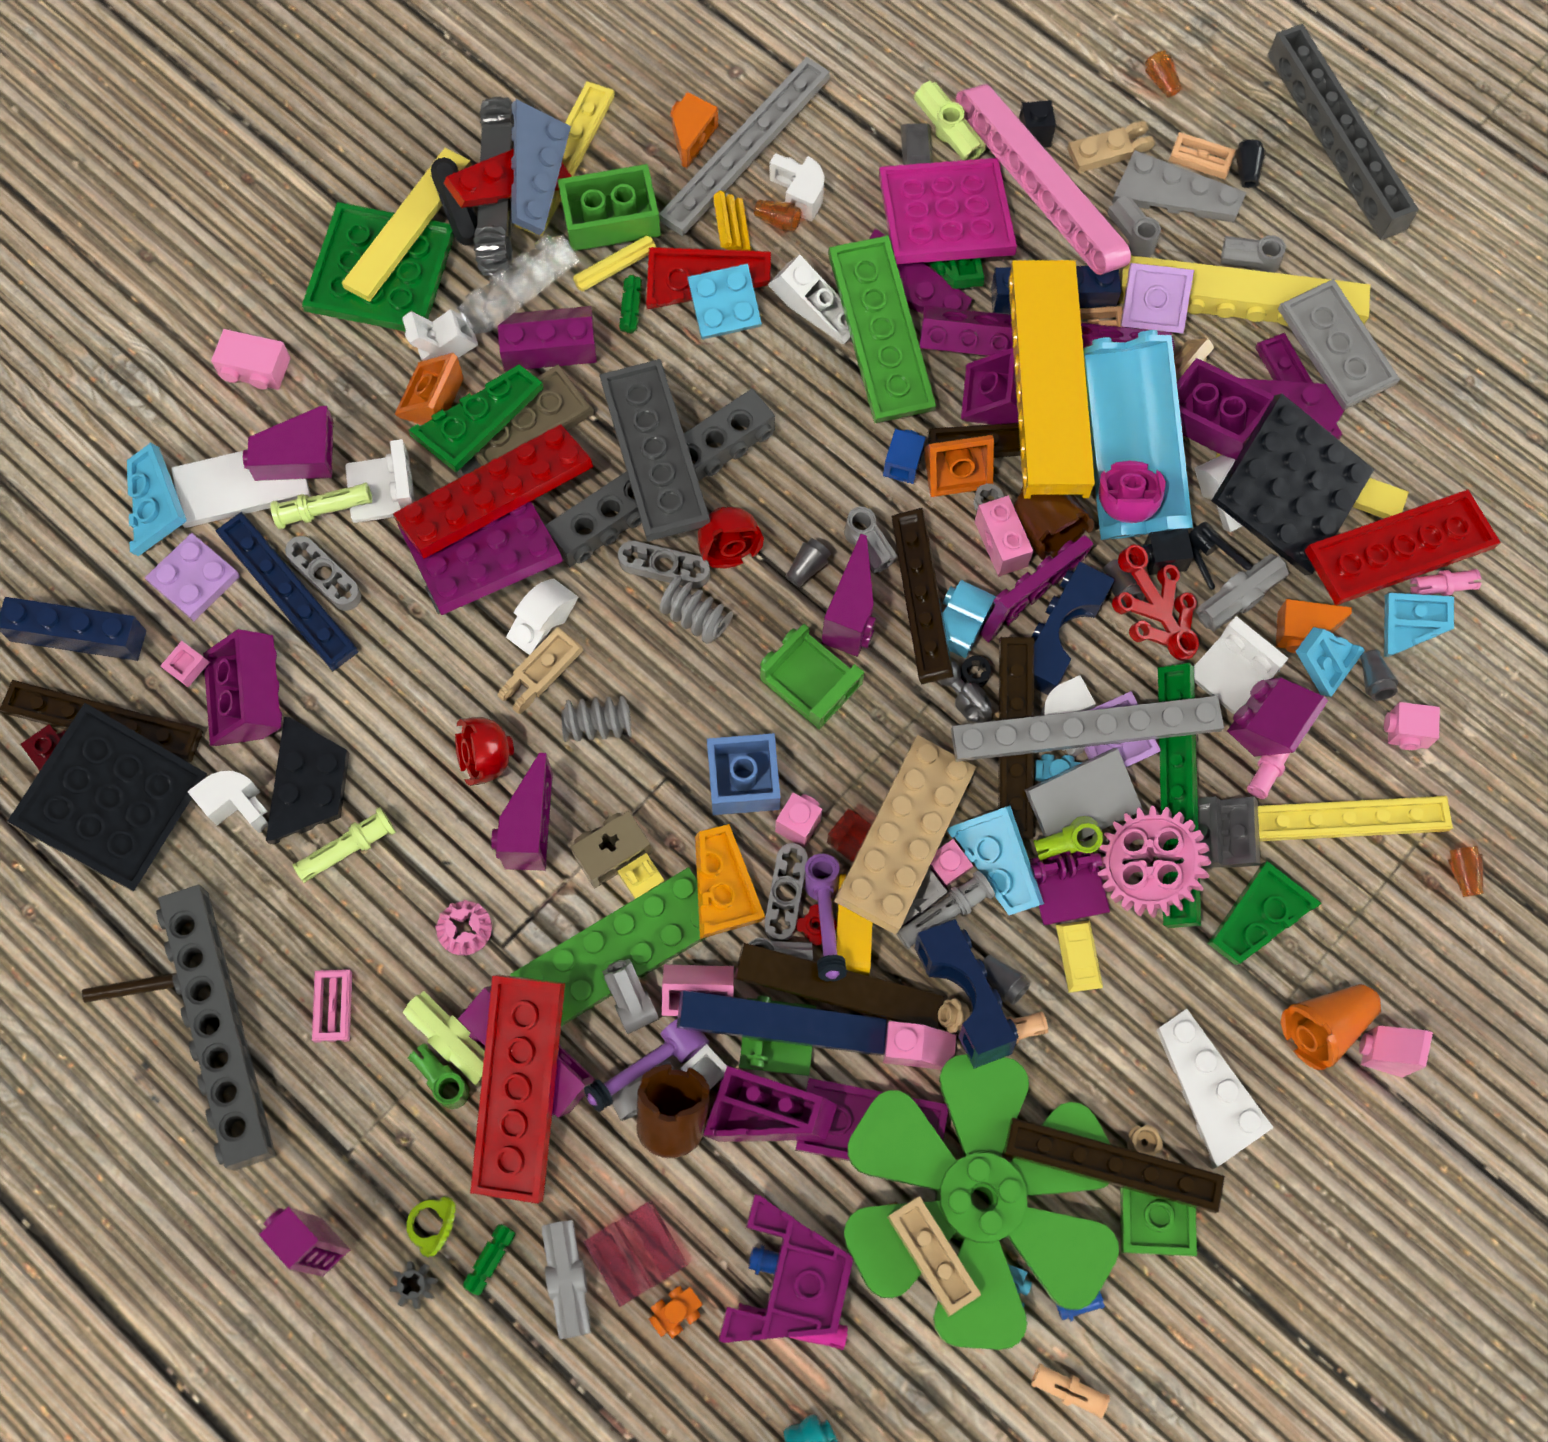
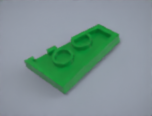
M1266 861L1260 865L1208 942V945L1234 965L1240 964L1272 941L1279 933L1299 921L1298 919L1322 903Z

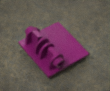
M1070 851L1043 859V861L1039 857L1029 859L1034 878L1044 902L1043 905L1038 906L1043 926L1110 913L1105 890L1102 886L1103 882L1101 877L1098 876V867L1102 866L1099 853H1083L1078 851L1070 854Z

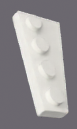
M1188 1009L1156 1030L1172 1070L1179 1079L1184 1099L1187 1105L1190 1106L1196 1120V1128L1201 1140H1204L1208 1149L1213 1169L1219 1167L1274 1128Z

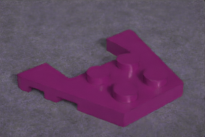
M754 1194L746 1228L782 1238L765 1315L761 1316L726 1307L718 1341L728 1343L837 1333L853 1257L795 1220L786 1212L769 1203L762 1196Z

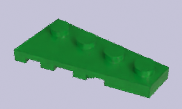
M519 364L486 383L485 388L474 395L469 393L459 399L460 403L449 410L444 411L442 409L432 415V420L421 426L417 424L408 429L409 434L414 440L457 473L544 389L543 382Z

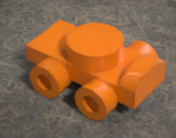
M679 1285L668 1294L672 1301L667 1305L661 1299L650 1308L654 1315L649 1318V1321L661 1338L668 1333L671 1339H673L684 1330L680 1325L683 1320L686 1319L689 1325H691L701 1317L698 1309L703 1304L691 1287L684 1291Z

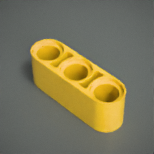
M847 874L839 875L838 891ZM838 904L836 928L837 954L845 958L846 970L869 976L873 922Z

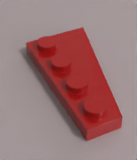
M514 148L446 176L444 185L461 208L497 203L499 199L512 198V184L514 183L512 157L514 156ZM562 163L558 179L572 177ZM558 179L555 191H559Z
M649 247L646 308L649 310L692 301L688 284L689 276L748 264L753 288L768 286L771 274V251Z

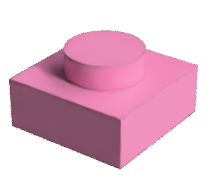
M181 641L160 667L186 687H189L210 662Z
M952 839L937 850L929 867L946 888L972 870L973 864L954 839Z

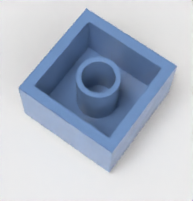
M775 733L707 739L713 815L780 810Z

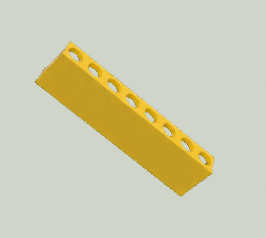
M1012 260L1008 281L1024 499H1030L1031 495L1082 494V498H1089L1095 485L1076 260Z

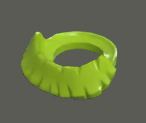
M443 1196L439 1200H424L417 1204L408 1216L406 1224L407 1234L412 1243L420 1248L423 1256H435L444 1246L452 1231L456 1205L453 1199L448 1196ZM432 1208L442 1218V1227L438 1235L421 1238L414 1230L415 1218L420 1211Z

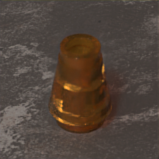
M1162 50L1146 60L1145 66L1147 69L1145 72L1167 98L1175 96L1182 90L1172 55H1168L1165 50Z
M760 199L756 203L754 216L784 233L788 231L794 232L801 220V209L792 202Z
M1478 846L1449 850L1451 859H1448V862L1462 892V897L1484 894L1483 854H1479Z

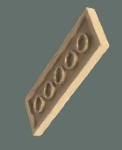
M917 735L834 902L896 935L906 918L976 766L967 761L956 762L954 754Z

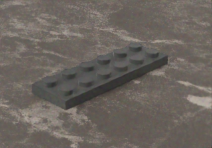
M661 359L600 374L601 384L647 542L702 528L708 524L710 518Z

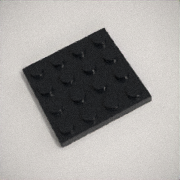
M1278 394L1272 399L1211 501L1301 573L1312 575L1315 569L1304 550L1309 544L1337 534L1374 469L1284 394Z
M84 703L7 820V823L134 892L191 801L192 797L187 791L201 782L207 773Z

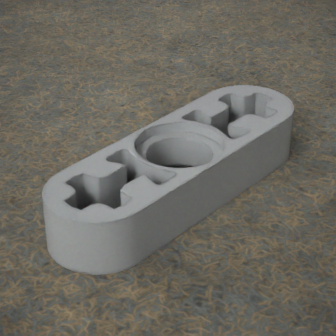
M297 536L287 543L285 552L291 564L335 607L348 611L358 606L361 601V592L356 582L310 538ZM299 548L307 551L312 559L310 563L302 555H297L296 551ZM327 566L332 569V574L328 579L318 580L315 578V572L320 567ZM337 583L344 591H350L351 596L348 599L340 596L334 587Z
M628 541L622 544L618 550L619 565L623 571L629 574L671 583L678 575V562H682L683 569L680 570V576H682L680 586L691 582L693 584L692 588H701L707 584L710 578L709 564L707 560L704 562L701 556L637 541ZM632 552H637L638 558L633 563H629L627 556H631ZM647 555H651L649 567H646L645 561H648ZM661 558H668L673 562V566L670 570L662 572L655 568L656 561ZM694 567H700V573L696 575V578L690 577V571H693Z
M795 843L782 846L777 853L764 923L765 933L771 941L787 942L795 933L805 878V864L807 862L805 849ZM790 853H796V858L802 861L801 863H795L793 877L786 876L787 861L782 860L783 858H788ZM789 884L794 887L796 891L794 899L788 902L781 901L776 895V890L779 886ZM773 906L786 910L784 923L790 926V928L783 929L782 934L775 933V927L770 926L771 923H777L779 909L772 910ZM794 909L793 913L787 910Z

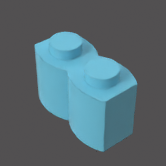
M960 580L956 588L950 586L942 604L947 606L943 612V619L949 651L966 659L992 610L993 601L996 596L963 580Z

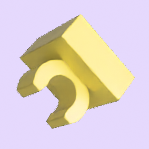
M647 853L618 870V875L634 899L665 882Z

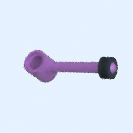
M816 854L810 857L805 864V890L811 898L818 900L824 956L817 961L818 976L824 981H837L844 978L847 974L845 958L837 954L832 898L836 896L839 888L840 867L838 861L833 856ZM818 876H826V877H828V878L819 879V878H817V877H818Z
M677 1019L674 1020L660 1033L664 1039V1044L607 1082L603 1083L596 1079L593 1083L584 1087L588 1102L595 1110L601 1112L604 1108L613 1104V1094L672 1055L677 1057L680 1063H684L690 1060L706 1044L708 1045L709 1040L702 1031L677 1028Z

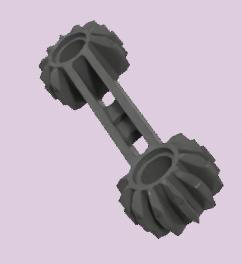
M501 96L485 99L481 103L480 123L482 127L480 162L514 148V141H512V128L514 126L512 101L509 97L502 98ZM512 198L499 199L497 203L478 206L477 228L474 232L475 238L473 240L475 244V260L477 261L478 269L484 276L499 277L508 274L512 269Z

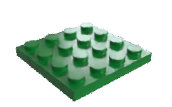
M337 202L302 302L304 312L400 331H406L402 317L411 311L429 319L454 240L450 224L431 220L369 302L344 289L342 282L394 213Z

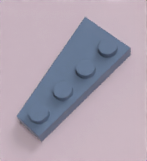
M516 99L512 103V115H514V126L512 128V141H514V156L512 157V170H514L512 223L540 235L545 230L571 126Z

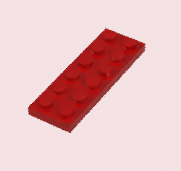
M560 424L412 504L405 506L393 513L397 524L422 558L425 559L593 468V464L589 455Z
M1468 489L1309 544L1304 551L1334 604L1339 605L1495 549L1501 542Z
M505 975L492 976L471 1194L536 1204L544 1200L565 983Z

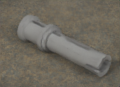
M976 871L973 873L972 879L958 888L952 887L947 893V898L902 927L898 931L897 936L904 947L910 949L916 943L918 932L946 923L959 914L968 915L971 913V908L985 898L992 899L995 897V892L986 877L980 871Z

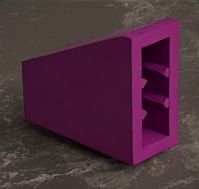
M319 406L248 437V450H243V465L245 469H249L254 480L332 478L334 421L328 407Z

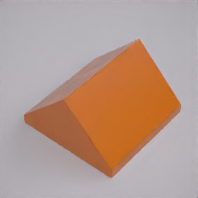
M454 353L418 362L394 415L423 425L432 420V415L440 410H449L464 380L458 357Z
M993 435L928 444L923 449L931 497L977 491L981 485L993 484Z

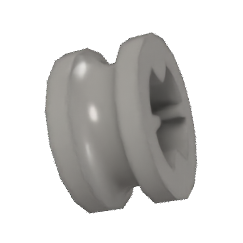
M994 484L981 485L974 497L973 505L975 510L977 511L978 506L983 504V498H988L989 496H993L994 500L1002 498V490Z

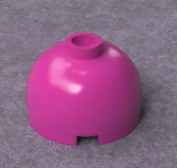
M1122 461L1112 464L1111 470L1106 473L1104 470L1101 473L1099 500L1104 511L1111 518L1124 523H1138L1151 518L1160 508L1164 497L1166 481L1162 473L1157 470L1155 474L1147 470L1148 464L1143 462Z

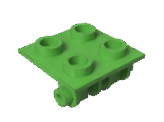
M757 996V999L747 998L748 1000L816 1009L815 1005L771 1001V997ZM742 1037L739 1068L809 1076L812 1047Z

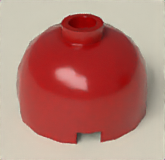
M719 507L709 514L710 522L698 530L697 542L700 554L704 562L707 560L709 566L713 568L726 569L743 564L742 558L749 553L753 558L761 550L764 543L763 534L753 515L739 507Z
M471 717L460 719L457 722V726H462V733L455 734V744L460 771L467 769L470 776L469 779H464L466 784L474 786L494 781L505 772L509 763V756L514 754V744L511 736H506L503 728L497 722L488 718Z

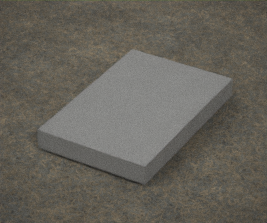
M1117 748L1108 750L1025 790L1044 838L1063 832L1062 828L1070 826L1072 821L1080 816L1093 818L1100 829L1103 830L1113 825L1114 821L1124 820L1125 813L1132 816L1137 813V808L1143 810ZM1088 827L1083 828L1078 832L1077 839L1082 840L1094 834L1095 830Z

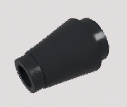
M1259 140L1242 141L1238 144V149L1235 151L1241 186L1244 188H1254L1259 185L1266 152L1262 142Z

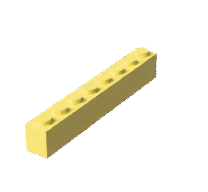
M1132 255L1130 263L1194 270L1187 310L1190 314L1202 313L1217 315L1221 318H1244L1253 322L1268 321L1286 326L1288 324L1278 310L1280 304L1330 281V279ZM1130 263L1128 266L1119 269L1121 294L1118 303L1124 304ZM1335 280L1363 324H1365L1369 318L1370 284Z

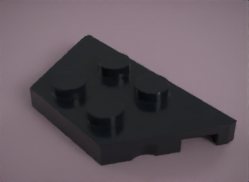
M284 717L266 836L268 844H277L280 842L279 839L297 832L302 834L312 830L318 824H327L341 818L349 752L290 717Z

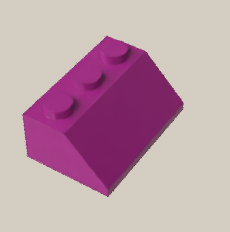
M592 306L499 315V351L504 371H509L519 364L525 369L555 367L556 365L568 366L597 363Z
M237 629L203 653V657L210 662L204 669L210 746L264 739L281 728L282 712L279 708V681L276 673L277 652L274 648L273 635Z

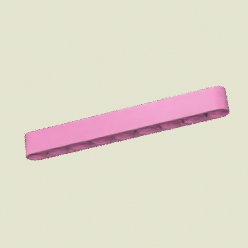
M988 84L959 91L956 95V103L963 107L964 118L1093 272L1102 275L1128 266L1131 260V252L1124 239Z

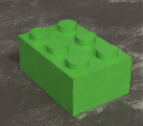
M648 164L558 179L571 252L636 241L645 236L651 238L661 236L659 212Z

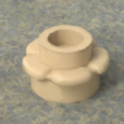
M956 998L952 1000L947 999L938 1011V1020L941 1026L946 1028V1031L949 1033L961 1030L962 1023L970 1016L968 1006Z
M1135 1126L1130 1130L1128 1134L1130 1139L1127 1142L1129 1150L1151 1156L1160 1153L1163 1146L1162 1139L1153 1126ZM1142 1139L1147 1140V1146L1141 1144Z

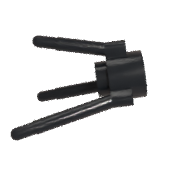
M1202 522L1189 533L1194 559L1210 590H1214L1215 585L1200 553L1208 556L1219 547L1245 570L1249 571L1254 566L1224 541L1208 522Z

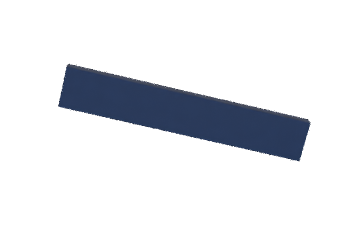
M242 512L215 530L222 541L332 672L359 653L355 645Z
M683 990L680 992L677 1028L881 1056L884 1055L886 1019Z

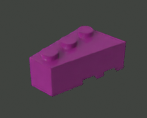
M727 1066L703 1136L718 1142L826 1140L837 1104L824 1097Z

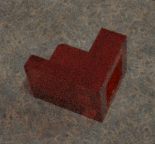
M848 808L828 833L827 844L853 862L871 824Z

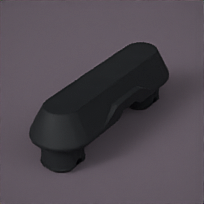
M439 158L431 166V177L452 232L459 243L466 246L473 245L474 232L477 228V217L473 207L461 208L444 185L446 176L458 172V167L449 158Z

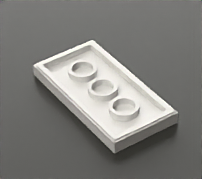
M243 451L171 467L175 490L187 522L183 524L184 528L235 517L240 512L247 514L269 509L272 501L277 500L281 503L294 500L300 494L311 497L307 479L255 481L249 469L244 468Z

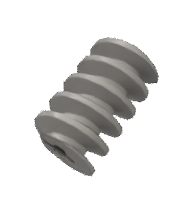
M677 575L663 594L660 611L664 615L670 613V618L674 622L681 620V626L684 629L691 628V633L694 636L702 635L704 643H711L730 624L733 611L722 616L723 604H719L716 608L712 609L713 597H708L704 602L700 601L703 591L699 589L693 595L690 594L693 584L688 582L681 588L682 576Z
M620 696L617 706H614L611 697H607L604 707H601L597 698H593L591 708L587 707L584 699H580L577 709H574L570 700H566L561 714L564 742L568 741L570 732H572L575 741H581L583 731H585L589 740H594L597 730L602 739H607L610 729H612L616 738H621L623 728L626 729L629 737H632L630 707L624 696Z

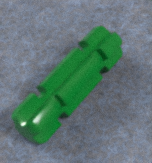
M629 275L625 278L623 290L625 291L622 295L621 316L623 318H620L619 328L622 332H627L628 334H633L638 329V318L636 316H639L641 293L638 291H641L642 280L634 275Z
M503 1224L497 1225L491 1235L493 1237L492 1241L487 1242L472 1267L475 1270L473 1273H469L463 1282V1288L474 1295L479 1296L487 1284L485 1280L487 1277L491 1278L506 1252L504 1251L505 1246L509 1247L515 1237V1232Z

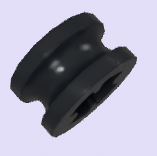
M981 656L968 657L960 671L961 679L965 684L968 682L971 684L976 683L983 687L987 684L991 674L989 662ZM972 666H977L978 671L980 669L983 670L980 678H973L974 674H968Z

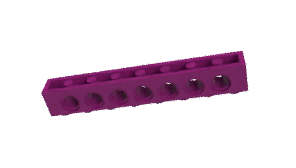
M924 305L920 348L990 356L1013 347L1011 315ZM1081 323L1083 348L1091 346L1092 341L1098 338L1109 337L1112 338V342H1128L1138 338L1139 332L1147 331L1145 329ZM1157 331L1158 335H1172L1171 332ZM1172 337L1173 353H1174L1175 344H1174V340H1173V337Z

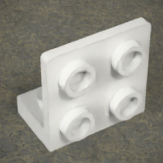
M403 439L390 441L391 454H386V458L352 462L345 465L347 487L367 483L372 494V503L350 508L351 519L354 523L394 517L393 513L415 502L410 458Z
M1236 616L1228 624L1221 637L1193 666L1194 682L1210 696H1218L1219 703L1232 714H1235L1250 698V691L1253 686L1261 680L1273 679L1289 658Z

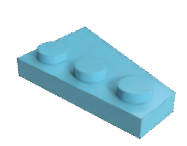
M1011 806L947 828L951 837L955 838L963 848L964 854L970 862L974 863L977 869L989 881L995 892L996 899L1008 915L1044 904Z

